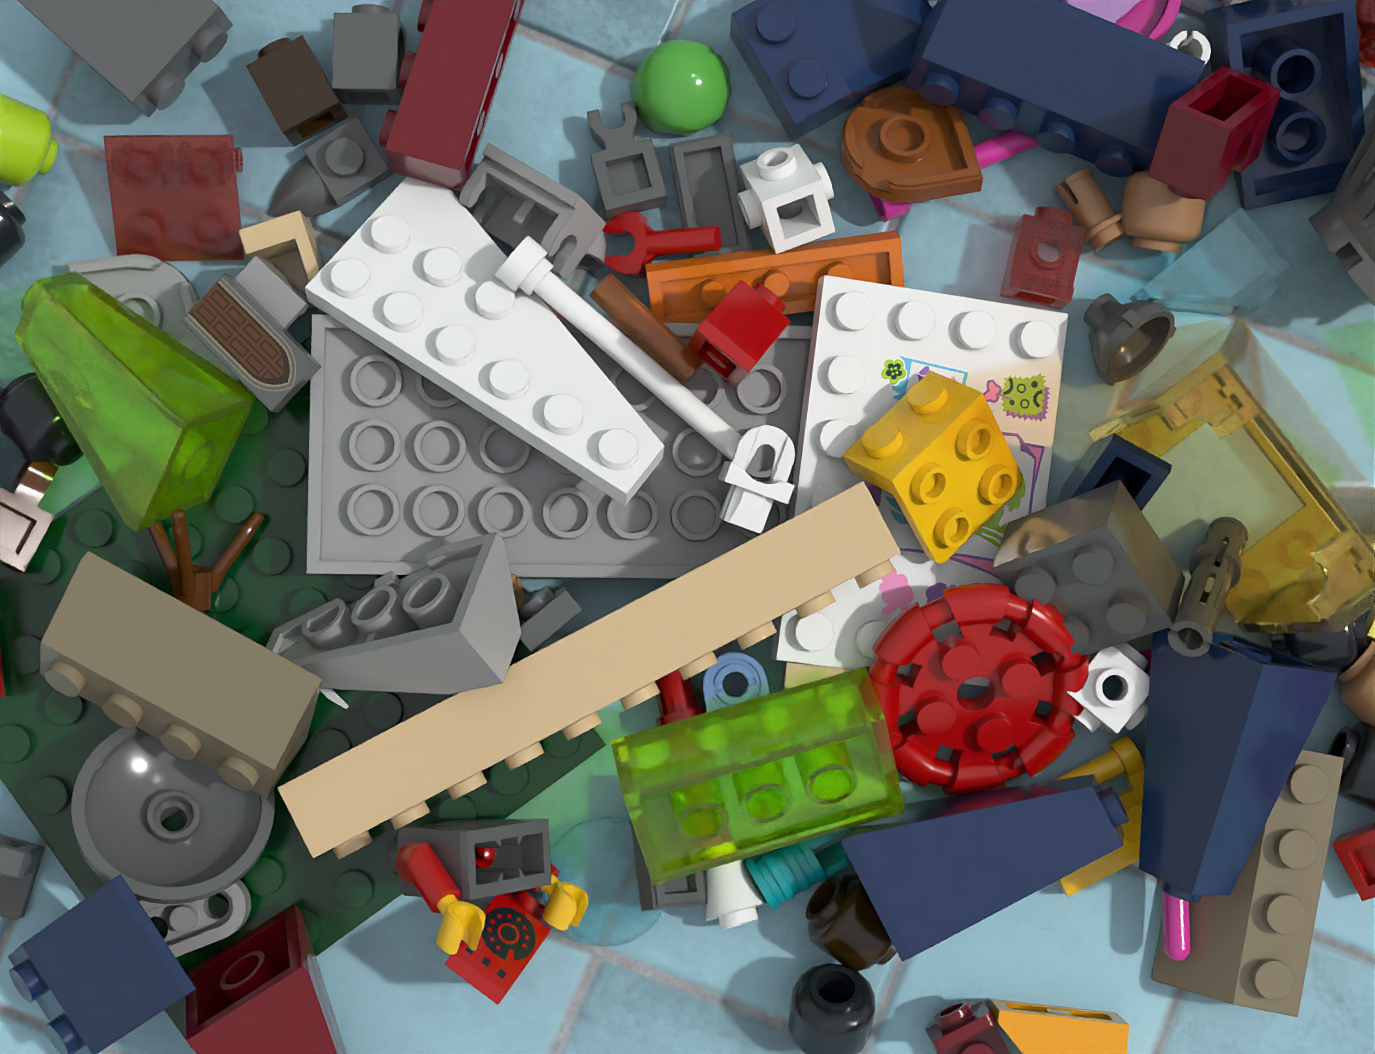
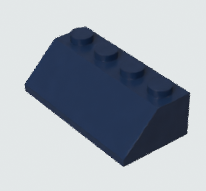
M938 0L924 21L902 86L919 92L925 100L941 106L951 105L976 115L989 127L1000 130L1010 129L1037 140L1038 144L1048 151L1061 154L1068 153L1093 163L1104 174L1113 177H1127L1134 171L1144 170L1152 162L1169 106L1195 87L1203 72L1206 61L1060 0Z

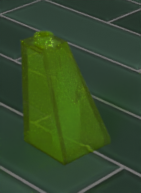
M76 271L35 280L34 284L30 286L22 298L21 310L23 312L14 332V337L124 523L137 532L171 517V513L175 509L179 508L185 511L208 501L255 402L256 396L245 386Z

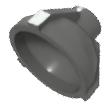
M1105 293L1095 299L1087 308L1083 318L1084 322L1093 329L1088 336L1097 376L1110 386H1114L1116 382L1133 377L1148 366L1161 352L1169 338L1174 336L1177 329L1174 326V315L1163 305L1147 300L1121 304L1110 293Z

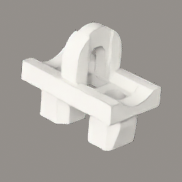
M763 425L751 428L741 437L732 461H724L718 479L730 483L719 518L762 534L774 499L786 504L789 503L795 485L787 483L794 463L795 449L793 442L783 430L774 426ZM767 444L775 452L771 477L768 481H756L745 470L758 447Z

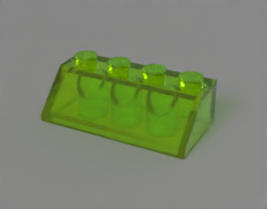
M865 667L610 740L622 795L653 885L906 812L886 720Z

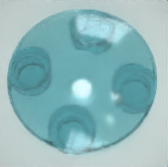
M611 817L589 819L567 830L552 846L550 861L560 872L557 877L559 881L575 884L583 888L588 894V906L579 926L574 927L570 924L569 928L564 930L575 942L597 946L625 944L643 935L658 920L663 910L641 912L631 822ZM543 891L545 901L548 902L550 896Z

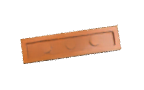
M897 230L807 242L779 254H775L772 247L645 264L653 322L702 323L740 279L751 288L755 283H760L777 295L786 306L782 311L783 315L814 311L818 279L824 275L905 288L901 238Z

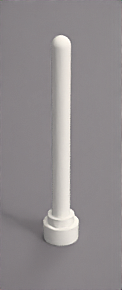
M528 235L495 273V276L514 292L518 288L522 289L527 295L534 291L732 461L742 436L551 272L554 265L545 258L547 252Z

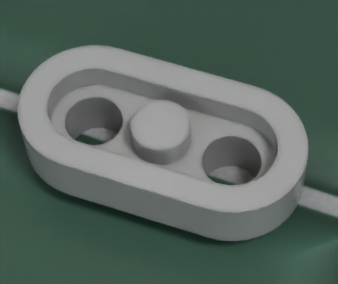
M241 880L220 892L229 902L228 912L224 916L216 915L210 910V897L182 904H159L139 901L150 919L156 916L162 918L167 923L168 933L164 941L175 957L232 935L245 924L251 910L250 894Z

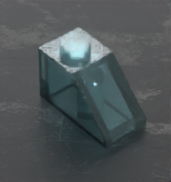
M1240 207L1129 299L1131 301L1147 300L1159 303L1169 311L1226 316L1244 306L1251 314L1281 290L1274 279L1287 270L1290 265Z

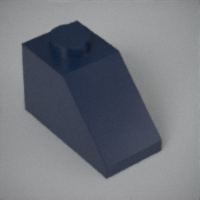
M1113 433L1092 443L1062 486L1057 503L1120 479L1142 511L1170 474L1172 465Z

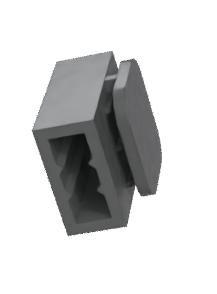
M17 0L148 118L157 108L163 110L169 107L180 96L185 87L184 80L200 62L206 63L222 50L228 39L226 32L233 26L222 9L213 0Z

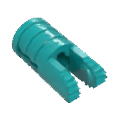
M845 805L834 806L792 831L791 835L787 838L775 842V845L770 848L766 847L759 852L760 854L743 861L772 911L778 909L780 904L788 900L789 902L794 899L795 895L800 892L809 890L815 883L823 882L852 864L840 841L833 843L815 855L813 853V850L833 839L835 835H840L842 831L846 830V827L850 826L849 823L852 820Z

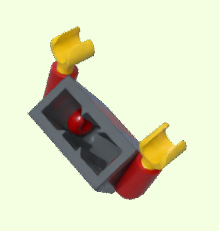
M548 819L452 820L401 828L397 838L392 841L388 849V866L395 875H399V887L403 895L422 897L431 912L443 915L436 937V944L444 952L451 955L457 953L461 940L467 943L471 950L475 951L477 949L486 918L483 910L479 907L458 900H475L526 889H532L537 894L544 891L550 898L542 913V917L548 924L562 931L567 930L570 924L574 927L579 926L588 906V894L583 888L569 882L559 881L557 878L560 872L550 861Z

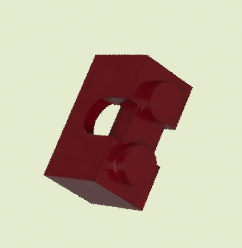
M1226 66L1220 67L1169 106L1148 176L1167 184L1169 190L1180 197L1202 199L1207 202L1225 187L1232 170L1241 173L1258 159L1282 89Z

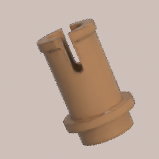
M1085 167L1066 178V184L1062 182L1054 189L1058 195L1060 194L1085 234L1080 238L1083 245L1090 243L1094 251L1098 252L1125 235V230L1121 224V220L1124 217L1122 212L1116 213L1092 175L1093 171L1091 168Z

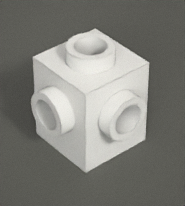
M799 144L787 148L770 149L762 153L758 159L739 166L746 190L737 193V199L745 222L750 230L758 226L760 227L775 254L836 232L828 200L834 198L828 173L822 162L812 164Z
M1124 642L1089 654V675L1084 688L1077 693L1067 691L1069 695L1084 707L1079 716L1072 715L1076 718L1075 722L1092 734L1098 727L1101 730L1118 734L1123 726L1128 730H1132L1148 713L1150 676L1144 671L1150 663L1137 650ZM1115 675L1122 681V686L1109 700L1103 694L1102 685L1107 677Z

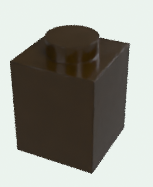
M303 36L294 40L281 38L269 43L258 52L257 60L246 65L282 133L294 147L349 118L315 54Z

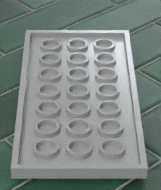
M312 314L311 356L322 367L312 376L310 385L307 574L385 575L393 571L396 575L407 576L428 566L425 563L426 554L443 545L498 532L505 541L510 574H515L516 577L677 579L761 534L719 518L730 483L722 481L718 477L724 461L731 462V460L568 320L560 321L664 445L663 459L626 506L330 315ZM609 321L741 436L751 428L763 425H770L783 430L793 442L795 449L794 463L787 483L793 484L812 326H787L734 389L686 349L694 332L701 323ZM767 444L758 447L745 470L751 478L761 482L770 480L775 456L774 449ZM791 497L788 504L774 499L762 534L788 521Z

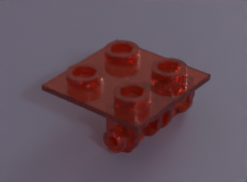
M233 134L105 135L103 137L117 256L141 254L153 256L162 261L244 260L243 243L238 231L242 229L237 184V173H242L243 153L241 147H234Z

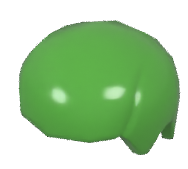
M688 39L669 40L655 46L637 64L629 84L631 101L634 103L636 114L648 129L655 133L666 132L691 136L698 131H703L722 117L731 96L729 69L721 55L716 54L710 46Z

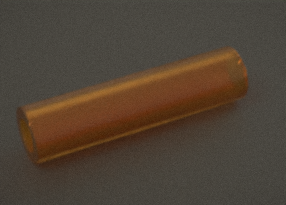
M612 273L608 274L590 293L589 296L682 385L704 364L681 339Z

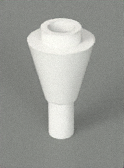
M730 842L706 848L707 854L704 855L707 904H705L706 921L719 919L721 930L758 920L756 908L767 904V901L736 848L731 847Z

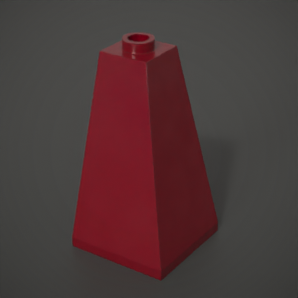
M295 903L186 973L196 988L185 996L186 1041L196 1054H347L302 912Z

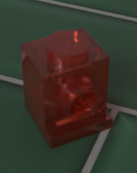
M1042 206L1036 207L1034 216L1028 214L1021 216L1015 225L999 296L1059 310L1072 300L1074 293L1073 284L1086 231L1084 227L1071 225L1072 213L1058 208ZM1044 242L1055 245L1059 253L1057 261L1046 262L1041 259L1037 251L1038 244Z

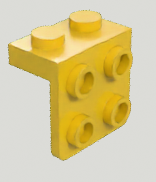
M933 371L928 372L919 382L915 383L907 394L875 424L870 426L863 436L842 455L852 474L893 494L925 555L937 563L946 562L1020 489L1023 481L1022 473L983 393Z

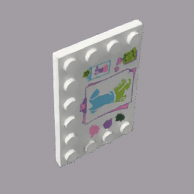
M828 275L818 279L793 485L795 486L791 495L788 520L864 481L901 553L890 558L895 569L894 572L861 589L854 578L831 589L836 602L810 616L800 619L794 608L777 617L775 621L777 632L773 637L771 659L862 671L864 667L871 666L875 657L872 646L881 632L894 618L918 601L921 607L944 596L942 590L959 585L973 583L1003 585L993 571L992 566L1008 522L1046 507L1068 323L1067 313ZM930 371L983 393L1023 476L1020 489L944 563H937L925 555L893 494L852 474L842 457L863 436L870 426L885 415L908 393L915 383L919 382ZM1002 618L994 626L1007 631L1012 621ZM956 620L932 630L938 643L951 635L960 633L961 630ZM912 663L899 665L896 673L908 676ZM972 677L965 680L963 684L989 687L990 680L984 677Z

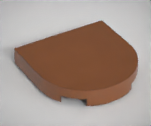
M896 85L875 90L863 97L861 104L852 111L842 126L840 156L843 166L850 178L860 188L877 198L898 203H914L981 191L983 176L961 109L951 105L941 106L925 100L919 92L902 85Z

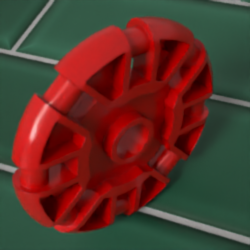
M973 583L942 590L944 596L921 607L917 601L902 611L888 624L873 644L872 650L875 653V657L871 666L863 668L859 684L858 702L863 729L875 736L874 750L884 763L895 773L919 787H925L929 782L942 786L944 794L966 795L1007 788L1005 782L1027 772L1031 778L1044 770L1061 755L1076 736L1075 731L1072 729L1076 718L1072 715L1079 716L1084 707L1069 695L1067 691L1077 693L1084 688L1089 675L1088 655L1072 653L1070 646L1075 641L1062 624L1064 620L1063 614L1050 603L1042 605L1035 599L1030 603L1016 594L1010 593L1009 587L1002 584ZM1002 618L1012 621L1007 631L994 625L998 624ZM956 620L961 632L937 643L932 630ZM1043 651L1052 654V658L1036 665L1031 658ZM912 663L908 676L896 673L899 665ZM972 677H984L990 680L988 689L979 697L966 699L957 695L958 688L965 680ZM1039 700L1053 704L1049 716L1035 712ZM913 710L915 719L898 727L899 716ZM1014 742L1015 750L993 759L991 753L1002 752ZM940 744L953 748L948 761L935 758Z

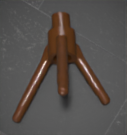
M128 470L126 472V479L165 566L170 587L172 588V597L204 614L205 610L211 609L212 592L218 590L226 572L264 520L263 514L259 511H254L213 567L193 565L184 511L178 508L171 513L175 555L137 470Z

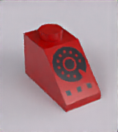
M531 889L495 895L483 911L486 917L485 925L477 949L475 951L471 950L467 943L461 940L457 953L450 955L444 965L498 1005L552 930L553 926L548 924L542 917L547 902Z

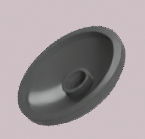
M122 727L109 735L94 749L78 774L71 804L72 827L75 840L81 854L91 869L106 883L121 874L138 900L159 904H182L202 900L222 892L239 881L254 866L263 853L270 837L275 813L274 789L268 798L253 790L249 792L237 790L228 785L219 776L218 771L196 759L184 760L173 755L165 749L158 738L138 727L132 729ZM176 816L181 818L185 825L178 831H168L161 825V822L167 817Z

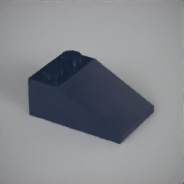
M755 0L731 14L730 37L790 141L793 142L857 106L867 94L881 88L890 87L906 77L924 21L932 8L927 0Z
M1251 0L1205 10L1208 42L1211 48V73H1214L1222 66H1226L1282 89L1258 159L1241 173L1233 170L1241 207L1244 210H1250L1334 192L1365 134L1355 0Z
M121 874L21 944L8 956L14 966L9 970L14 986L26 1001L30 1003L34 1000L37 1001L50 1021L45 1025L46 1033L60 1054H98L196 989Z

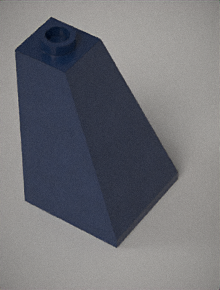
M1168 627L1152 634L1139 869L1162 880L1161 890L1181 900L1199 902L1201 895L1231 894L1334 686L1337 673L1235 634L1220 631L1213 632V640L1211 644L1209 643L1210 648L1207 653L1198 657L1183 656L1170 646L1167 638L1168 632L1171 629Z
M1090 774L869 809L857 816L840 842L903 962L1122 847L1124 831L1121 825L1130 822L1113 786L1102 790L1095 775Z

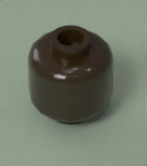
M850 874L841 878L831 877L823 882L814 892L805 913L806 918L809 920L808 934L814 945L839 964L856 971L869 969L874 964L884 965L894 957L897 951L857 874Z

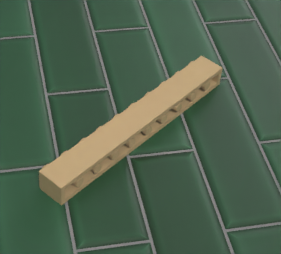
M864 481L509 666L502 684L459 692L281 785L277 789L312 858L333 849L339 860L372 843L373 839L368 830L390 819L394 829L397 830L430 812L425 802L428 798L447 789L453 801L487 783L482 770L504 760L510 771L545 753L539 741L557 731L562 730L568 741L601 724L602 721L597 711L609 704L620 700L626 711L659 694L660 691L655 683L659 678L678 669L684 681L717 664L718 660L713 650L735 639L741 649L744 650L775 634L777 630L771 620L795 608L800 619H804L836 602L831 589L854 578L861 589L895 571L890 558L900 554L901 551Z

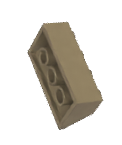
M89 551L81 559L40 645L39 674L43 675L49 685L55 690L69 697L79 695L101 707L106 716L116 724L130 729L138 727L158 738L165 749L173 755L184 760L196 759L218 771L219 776L231 787L244 792L253 790L265 798L269 797L307 739L323 680Z
M1307 750L1301 751L1231 894L1201 895L1199 902H1189L1191 949L1188 957L1184 960L1174 961L1164 951L1162 915L1151 975L1153 981L1232 1005L1298 1017L1344 763L1343 757Z

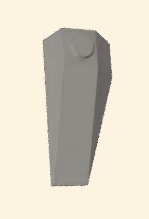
M498 532L443 545L426 554L425 563L428 566L399 579L391 571L375 579V589L353 603L346 605L343 600L336 598L275 628L265 648L322 678L320 689L454 694L502 684L521 635L505 541Z

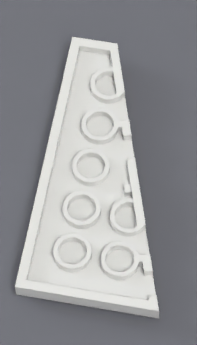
M406 177L306 285L307 301L626 506L663 459V443L539 295L534 291L527 295L520 288L514 292L495 276V273L507 257L449 188Z

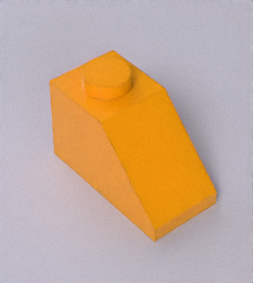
M990 998L989 1011L1022 1054H1127L1129 1024L1115 1012Z

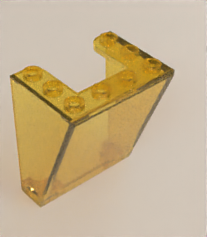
M1239 316L1088 433L1095 442L1114 433L1160 458L1204 423H1208L1220 439L1230 436L1242 426L1300 500L1303 507L1242 553V575L1236 586L1228 591L1224 608L1243 633L1338 634L1375 605V489Z

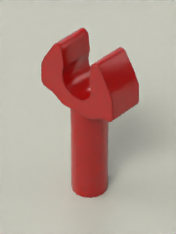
M637 211L624 212L617 215L602 229L603 232L613 237L633 235L635 247L630 254L606 257L604 261L606 266L630 278L647 277L645 264H651L659 255L719 251L721 249V232L718 225L655 231L648 225L646 216Z

